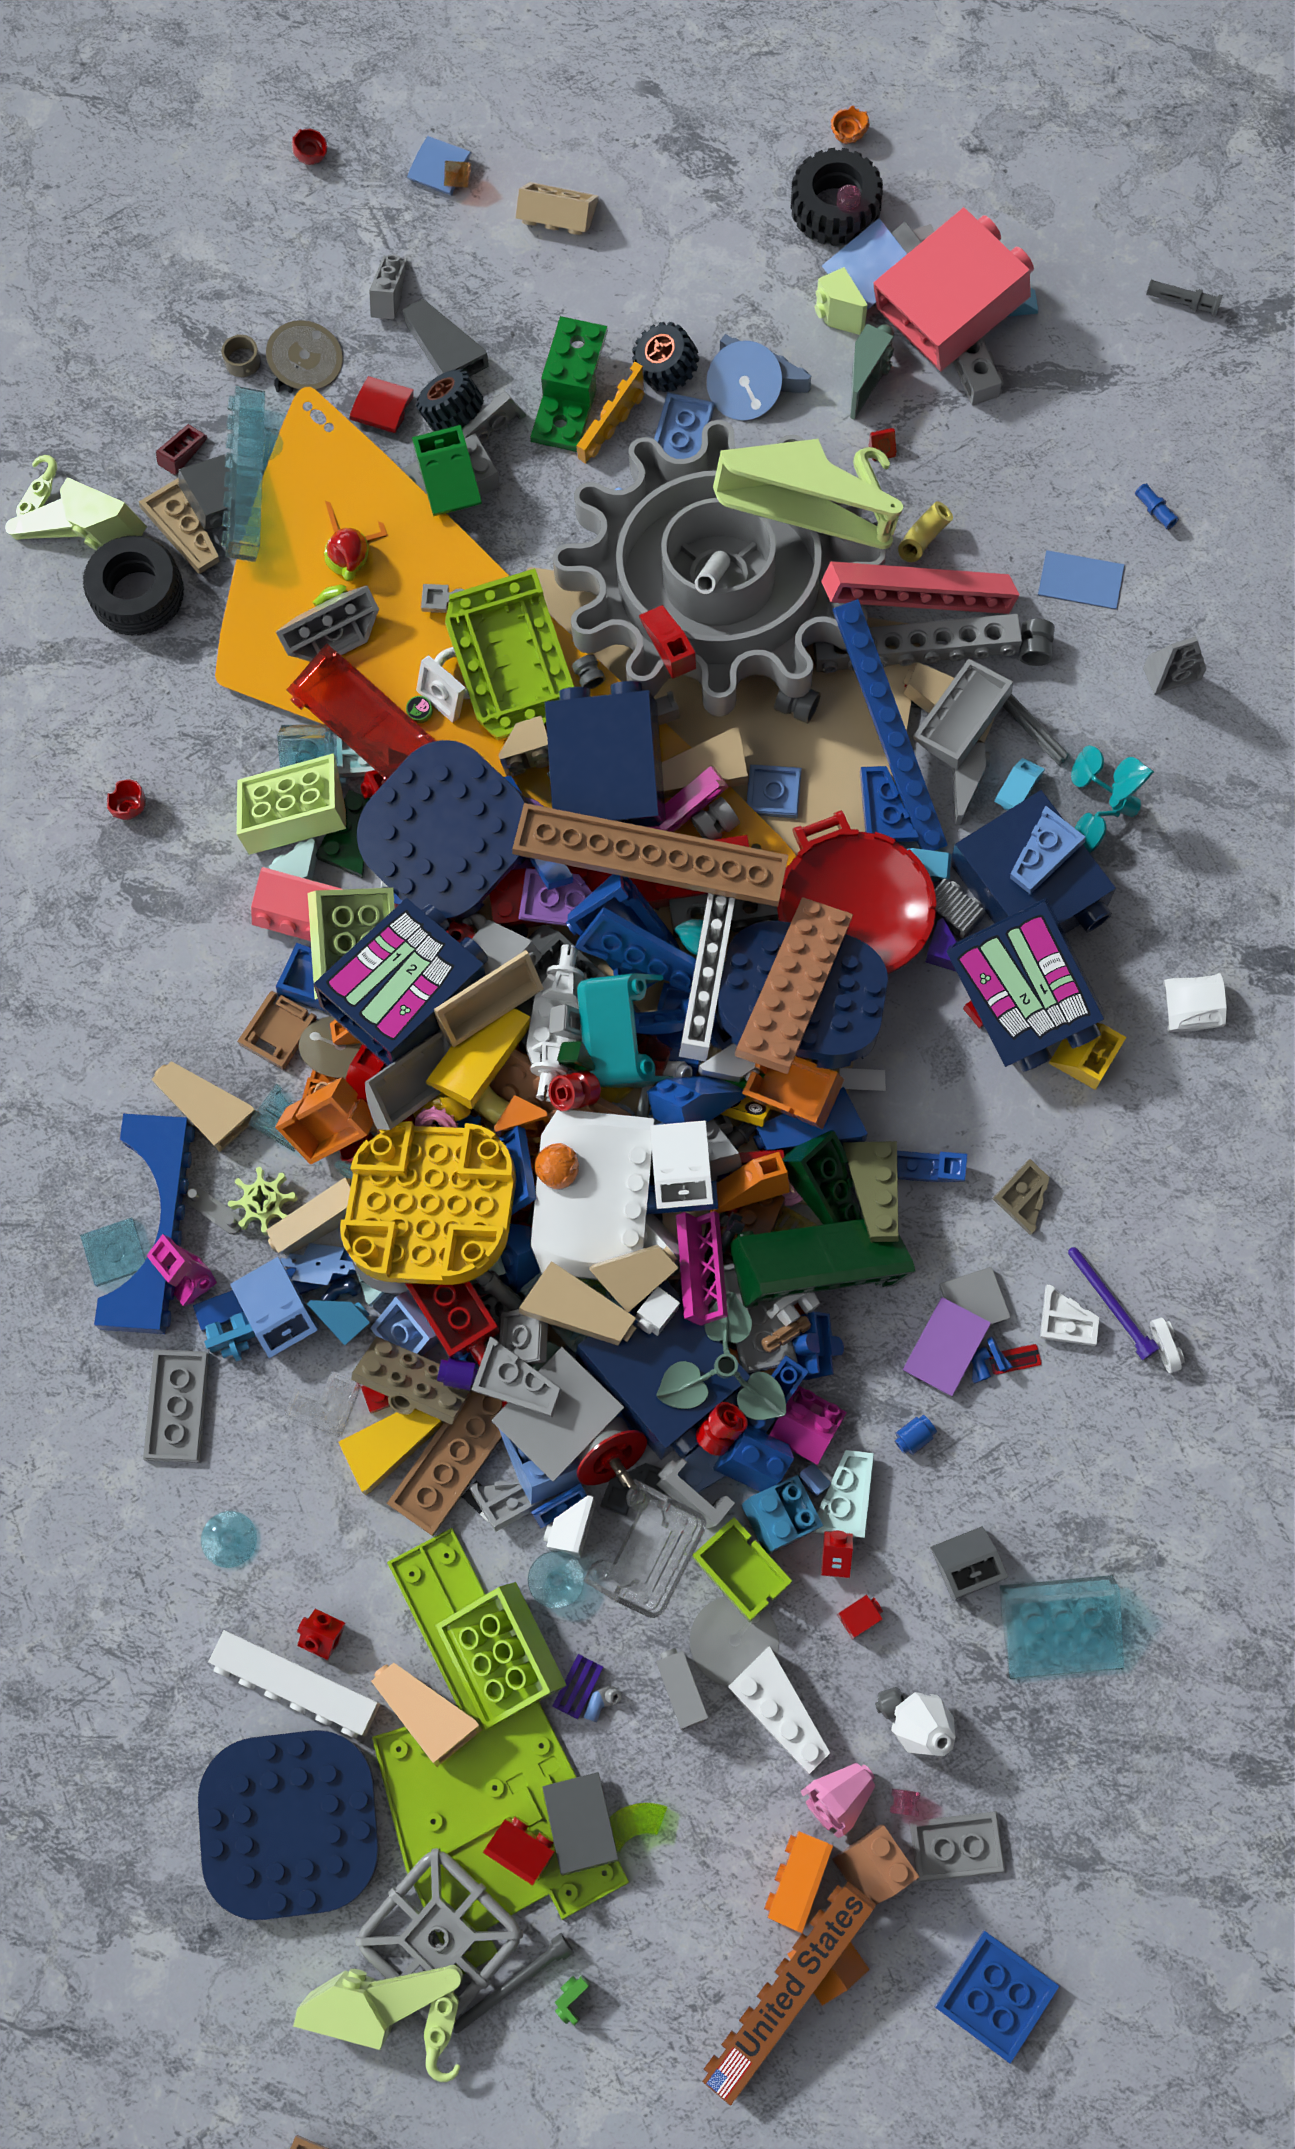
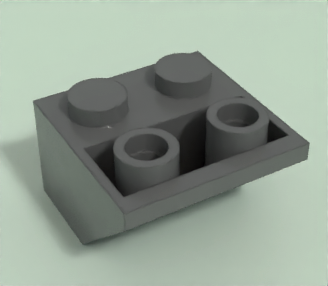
M983 1526L930 1547L952 1601L1008 1578L999 1553Z

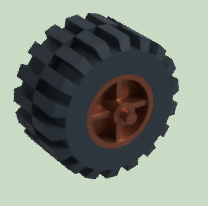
M659 322L658 326L651 325L650 330L647 332L644 330L641 333L642 337L637 338L635 342L637 346L633 347L632 350L634 354L632 361L643 366V379L654 390L659 391L661 389L662 392H668L671 389L675 391L678 386H685V382L694 377L692 373L698 369L696 363L699 362L697 354L699 352L687 332L680 325H675L674 322H668L667 325L665 322Z
M453 369L437 376L422 389L417 397L416 407L432 431L435 432L461 425V428L466 426L481 410L484 397L466 371L463 369Z

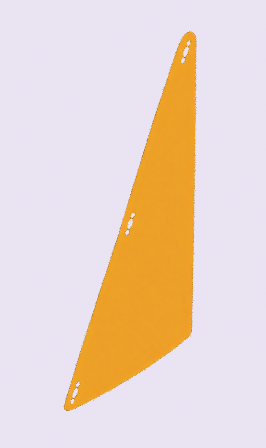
M304 387L293 398L259 485L235 563L220 631L215 671L216 681L219 685L334 729H343L345 733L355 737L359 735L367 738L370 742L381 743L388 746L390 750L407 756L421 746L434 741H457L477 751L503 777H506L499 753L508 737L500 740L495 739L477 721L470 699H463L460 717L453 723L433 705V713L429 720L423 723L413 722L406 712V705L411 698L422 696L416 691L421 660L428 655L435 659L440 652L453 647L445 625L447 613L422 612L423 584L448 585L450 588L449 592H453L455 589H469L508 577L509 575L446 513L433 516L427 494L317 390L312 387ZM306 402L312 404V409L309 411L303 409V404ZM314 409L321 411L326 417L325 424L321 425L314 422L310 416L311 411ZM327 423H331L334 426L331 432L324 430V426ZM325 500L331 503L338 530L354 528L364 536L381 532L378 521L384 523L387 536L368 541L369 552L367 561L355 573L356 576L352 581H346L342 575L336 574L325 563V545L334 534ZM342 584L346 586V590L351 591L368 586L379 611L366 643L323 665L287 655L276 631L296 616L314 608L315 606L312 602L325 588ZM551 617L574 687H582L579 682L580 676L575 674L572 665L579 658L590 654L579 651L574 645L572 635ZM457 658L448 659L442 667L467 689ZM598 659L597 667L603 671L606 679L601 685L590 689L591 697L610 695V686L621 682ZM666 723L659 725L662 762L691 748ZM549 765L544 768L533 767L526 769L525 773L512 776L525 798L534 799L542 806L552 808L551 783L547 775L550 771ZM728 787L713 800L715 801L719 797L725 799L740 821V825L729 833L723 831L722 838L747 835L750 848L753 844H759L762 848L761 850L788 855L786 867L796 857L786 842L731 787ZM672 797L665 798V803L668 802ZM709 804L705 806L702 810L708 811ZM691 819L674 832L702 838Z

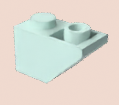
M310 838L307 841L299 842L294 847V850L286 855H280L275 858L272 864L269 865V868L313 880L317 861L315 855L318 851L313 838Z

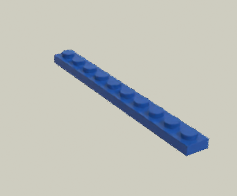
M859 599L832 609L904 808L907 809L910 816L909 820L919 836L917 841L919 849L935 851L948 846Z

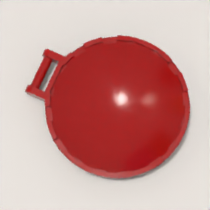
M842 810L833 813V816L808 826L793 828V834L800 851L785 869L777 907L779 921L791 923L803 897L853 914L846 934L872 947L883 960L887 974L900 969L910 962L927 942L934 925L936 913L934 886L927 869L920 859L910 849L907 850L895 842V839L878 832H875V834L859 832L858 829L851 830ZM835 826L839 829L810 841L807 839L808 836Z

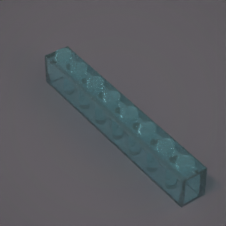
M236 386L234 395H229L227 410L231 411V414H228L226 429L231 430V433H227L226 448L230 449V453L227 452L225 458V467L229 468V472L225 473L224 487H228V491H225L223 506L227 507V511L223 513L222 526L226 527V531H223L221 546L226 547L225 557L256 562L260 547L265 391Z

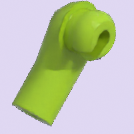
M342 584L327 587L312 603L316 607L342 593L348 592V590Z

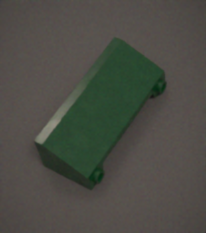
M864 1218L861 1220L761 1234L746 1231L738 1234L737 1238L729 1245L742 1303L745 1308L757 1307L759 1299L760 1301L769 1300L771 1302L779 1297L875 1283V1286L882 1284V1287L895 1286L916 1270L913 1259L899 1233V1241L871 1242Z

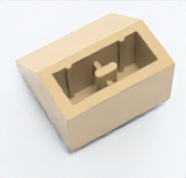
M542 716L516 723L499 753L506 776L510 774L518 776L525 773L526 769L533 767L544 768L549 765L547 732Z

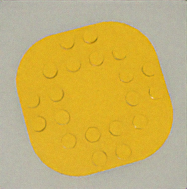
M412 1121L400 1122L391 1130L380 1129V1134L369 1142L365 1140L356 1152L350 1169L353 1173L345 1220L341 1219L340 1225L343 1245L355 1265L374 1279L397 1283L454 1285L471 1281L487 1272L497 1262L506 1246L516 1187L514 1162L506 1145L503 1144L496 1134L485 1127L465 1123V1128L414 1126Z

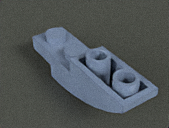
M725 334L720 340V350L740 340ZM773 353L779 362L782 372L780 391L808 393L811 389V375L805 369L791 364L784 356Z

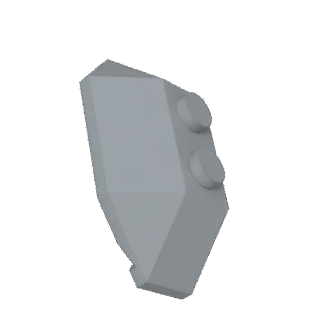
M368 586L342 593L296 616L277 630L276 634L288 656L323 665L368 641L379 608Z

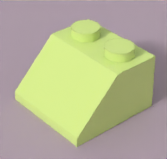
M845 267L819 278L818 289L816 290L817 302L815 305L817 316L820 319L823 318L829 327L860 335L865 328L867 303Z

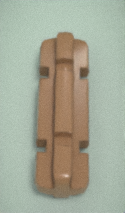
M801 1316L790 1325H784L773 1332L772 1336L769 1335L762 1339L761 1344L767 1353H773L780 1348V1345L784 1346L798 1337L800 1332L804 1333L809 1330L811 1324L806 1316Z

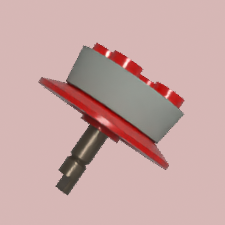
M615 1417L577 1456L581 1462L577 1469L579 1481L584 1485L593 1486L606 1483L617 1476L624 1487L628 1486L635 1490L637 1485L627 1470L643 1455L647 1446L645 1435L640 1431L629 1430L624 1419Z

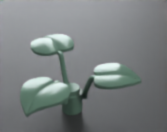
M733 1292L726 1294L728 1317L705 1324V1331L709 1339L713 1341L723 1340L724 1354L716 1359L714 1369L700 1377V1371L693 1363L681 1361L673 1364L667 1369L656 1394L657 1398L674 1408H694L704 1402L708 1396V1389L703 1381L715 1374L721 1378L734 1376L744 1387L738 1393L737 1403L739 1409L746 1417L754 1420L782 1417L786 1414V1401L779 1383L765 1372H754L747 1383L737 1371V1359L729 1354L728 1341L739 1343L745 1340L750 1334L752 1320L748 1310L739 1301L736 1294ZM717 1302L711 1307L709 1314L718 1311Z

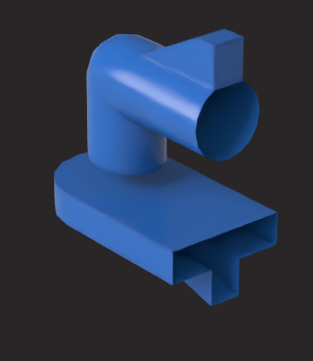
M994 1337L987 1338L988 1345L1000 1371L1005 1372L1013 1367L1000 1351ZM986 1346L978 1349L971 1361L973 1364L972 1381L974 1384L991 1377L984 1360L992 1357Z

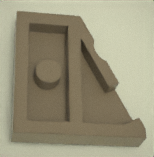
M1028 1159L992 1199L1031 1235L1037 1227L1035 1224L1038 1213L1042 1208L1044 1191L1047 1190L1050 1177L1031 1159Z

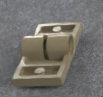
M377 1336L351 1376V1380L389 1396V1405L400 1414H411L414 1409H418L451 1425L472 1393L473 1387L471 1385L470 1390L443 1386V1382H437L440 1364Z

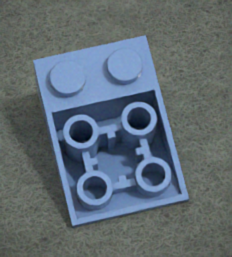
M279 1257L274 1258L230 1284L256 1337L269 1358L319 1329L316 1320Z
M499 1429L519 1483L531 1505L569 1490L581 1483L577 1477V1469L581 1462L577 1457L553 1482Z

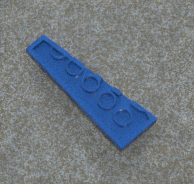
M604 907L576 942L575 948L604 960L608 958L622 963L621 967L629 970L633 967L646 972V974L663 975V979L669 981L670 986L691 992L696 964L694 957Z

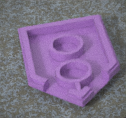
M526 868L519 920L567 926L568 914L592 892L579 874H572L573 883L548 890L536 869Z

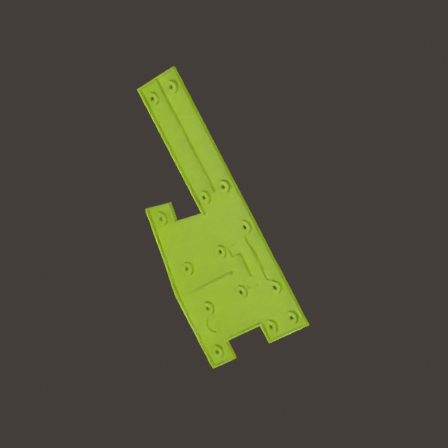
M453 1528L388 1561L387 1564L457 1707L476 1720L482 1731L438 1767L433 1764L406 1727L372 1737L407 1874L433 1848H440L442 1852L451 1856L478 1884L482 1883L486 1886L487 1889L485 1891L510 1915L550 1895L562 1920L630 1883L619 1861L562 1876L555 1852L540 1879L532 1886L482 1853L503 1821L508 1817L512 1820L514 1816L522 1819L529 1824L527 1830L536 1836L539 1832L543 1833L553 1840L542 1786L577 1778L540 1702L486 1730L484 1729L435 1626L486 1595ZM446 1553L449 1554V1557H448V1558H445V1557H444V1555H445ZM410 1572H414L415 1575L411 1577ZM540 1743L544 1744L542 1749L539 1748ZM400 1746V1747H401V1751H400V1752H397L396 1749H397V1747ZM494 1785L497 1786V1790H496V1791H494V1790L492 1789V1787H493ZM432 1819L436 1820L435 1824L431 1823ZM441 1865L442 1898L456 1911L471 1893ZM431 1866L413 1885L423 1907L432 1899ZM603 1870L607 1871L606 1876L602 1875ZM567 1890H570V1891H571V1895H570V1896H568V1895L566 1894V1891H567ZM478 1900L462 1916L476 1932L488 1931V1928L500 1922ZM435 1931L440 1943L444 1945L445 1940L443 1937L445 1934L443 1931ZM493 1940L475 1941L472 1945V1950H467L463 1956L477 1968L491 1960L498 1950Z

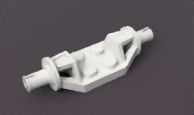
M569 944L561 946L559 965L548 967L547 977L542 984L544 989L538 992L534 998L526 1051L532 1064L530 1068L531 1073L540 1077L536 1098L541 1101L544 1100L545 1090H547L546 1101H550L548 1090L552 1079L569 1073L570 1069L562 1064L559 1065V1061H557L561 1043L578 1041L549 1032L550 1010L552 1007L566 1004L579 1009L577 988L579 983L584 980V973L575 968L578 949L575 948L576 946L571 945L570 955H568ZM540 1053L542 1054V1062H540Z

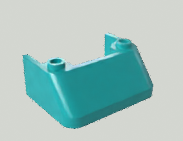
M633 973L590 978L579 983L577 995L582 1043L595 1065V1070L589 1072L598 1078L600 1088H643L657 1085L659 1081L667 1078H674L673 1076H655V1065L652 1059L646 1054H638L633 1001L643 999L646 994V984L662 981L663 975Z

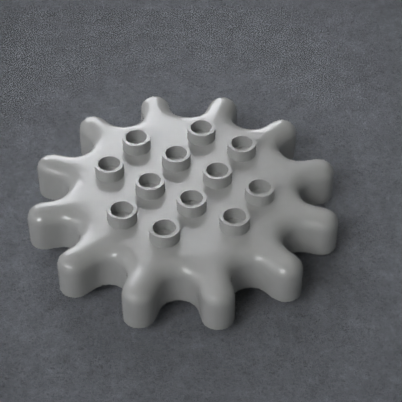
M714 420L704 426L701 449L696 455L686 459L670 457L655 439L641 437L634 440L629 446L630 473L635 481L633 485L624 490H613L599 483L586 482L577 487L574 492L577 521L583 528L597 534V537L586 543L563 544L554 551L552 556L555 581L559 587L571 592H591L597 596L595 600L580 607L571 616L573 642L579 651L592 654L612 645H625L631 648L633 653L626 663L627 681L641 682L642 691L649 690L654 697L664 683L672 677L644 628L639 615L663 605L684 631L696 654V669L681 676L692 677L699 681L702 685L703 705L706 711L717 717L726 716L734 709L737 685L742 679L751 675L770 677L787 697L796 699L805 696L812 687L813 661L805 648L815 642H826L847 650L832 610L846 603H831L821 582L830 562L885 565L886 558L885 549L875 548L722 505L713 489L721 450L736 449L734 429L730 423L723 420ZM786 435L779 439L776 444L803 441L805 439L797 435ZM832 501L859 517L862 514L861 508ZM717 551L725 552L730 558L729 567L711 593H700L695 587V579L713 553ZM861 606L865 619L868 622L867 611Z

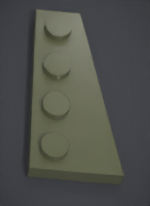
M897 1141L843 1142V1148L848 1159V1167L855 1185V1191L860 1202L870 1241H899Z

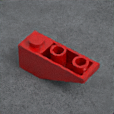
M663 605L639 615L644 628L672 679L696 669V654L684 631Z

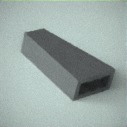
M422 299L418 302H413L402 309L406 326L438 376L453 369H463L469 376H472L489 367L486 350L426 300Z

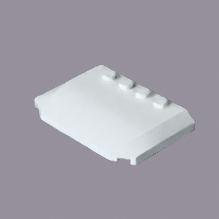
M557 1109L541 1135L540 1152L551 1144L563 1143L577 1154L579 1172L575 1181L564 1189H552L546 1186L537 1176L530 1246L541 1274H543L552 1261L576 1278L598 1280L589 1269L593 1264L643 1249L652 1154L650 1126L654 1125V1118L576 1110L560 1111Z

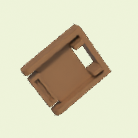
M270 991L237 1042L243 1048L285 1070L299 1048V1040L303 1031L317 1020V1016L311 1013L306 1019L308 1010L282 995L273 1004L277 998V993ZM261 1039L275 1047L276 1050L273 1055L255 1046L257 1041Z

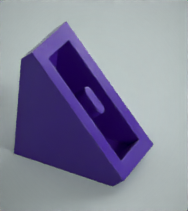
M943 918L937 922L925 962L956 972L946 952L950 945L956 943V940Z

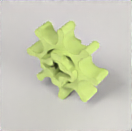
M257 1167L256 1172L258 1176L255 1183L246 1185L239 1178L235 1180L236 1185L244 1189V1196L238 1201L230 1200L228 1206L232 1210L238 1208L246 1210L245 1217L238 1223L243 1230L247 1229L250 1222L259 1220L262 1223L261 1231L267 1236L266 1230L268 1229L269 1221L275 1217L283 1219L288 1216L281 1211L283 1204L288 1201L296 1202L298 1198L294 1192L289 1194L280 1193L281 1184L287 1180L284 1173H279L276 1180L266 1182L264 1181L265 1172L261 1167ZM262 1192L264 1196L267 1198V1200L264 1201L263 1209L259 1205V1202L262 1201L263 1197Z

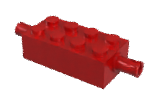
M470 1281L454 1285L405 1283L449 1357L459 1359L463 1355L471 1353L480 1367L486 1350V1341L490 1339V1336L494 1337L499 1334L500 1330Z

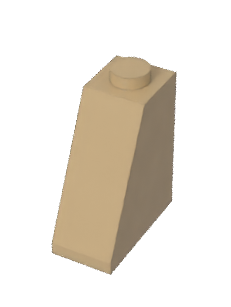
M657 1244L593 1264L589 1269L624 1310L629 1312L678 1269L674 1263L678 1258L667 1246L662 1250Z

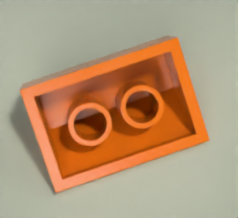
M797 1831L796 1836L790 1835L785 1848V1852L789 1853L786 1865L780 1863L774 1879L779 1882L776 1893H769L764 1907L765 1910L769 1911L767 1918L800 1933L803 1932L833 1845L800 1831Z

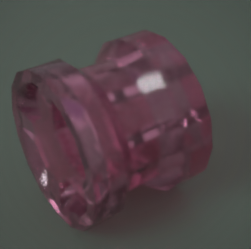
M892 1789L891 1795L894 1797V1802L890 1806L889 1813L918 1817L917 1801L920 1799L921 1793Z

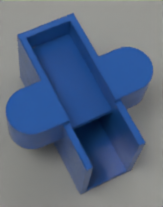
M810 1312L800 1315L806 1316L811 1324L809 1330L804 1333L800 1332V1335L792 1340L797 1363L809 1371L803 1380L834 1375L832 1357L843 1354L844 1344L840 1337L832 1336L830 1314Z

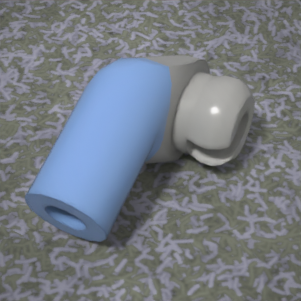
M607 1686L593 1692L584 1718L597 1722L602 1708L616 1705L620 1702V1691L616 1687Z

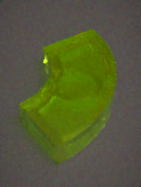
M637 1803L613 1813L609 1819L617 1853H620L624 1844L635 1836L643 1834L657 1836L667 1806L656 1803Z

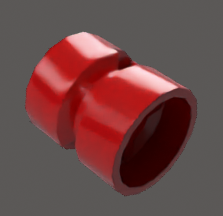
M582 1071L556 1076L552 1079L548 1091L552 1105L560 1111H568L592 1106L597 1103L600 1098L601 1088L598 1078L593 1073Z
M721 1402L696 1431V1439L699 1445L708 1453L722 1456L745 1431L748 1425L744 1413L735 1405Z

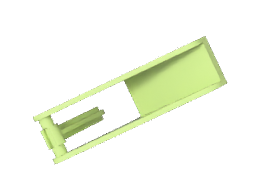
M819 439L721 450L713 489L719 502L728 508L879 549L891 547L893 542L892 535H894L899 515L903 510L901 501L881 490L868 459L878 460L884 469H889L890 462L884 453L872 447L860 449L854 456L853 465L859 478L830 463L825 456ZM832 501L874 512L878 525L870 523Z

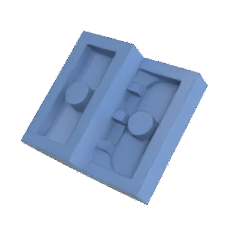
M427 136L412 163L407 178L452 196L459 176H463L471 152Z

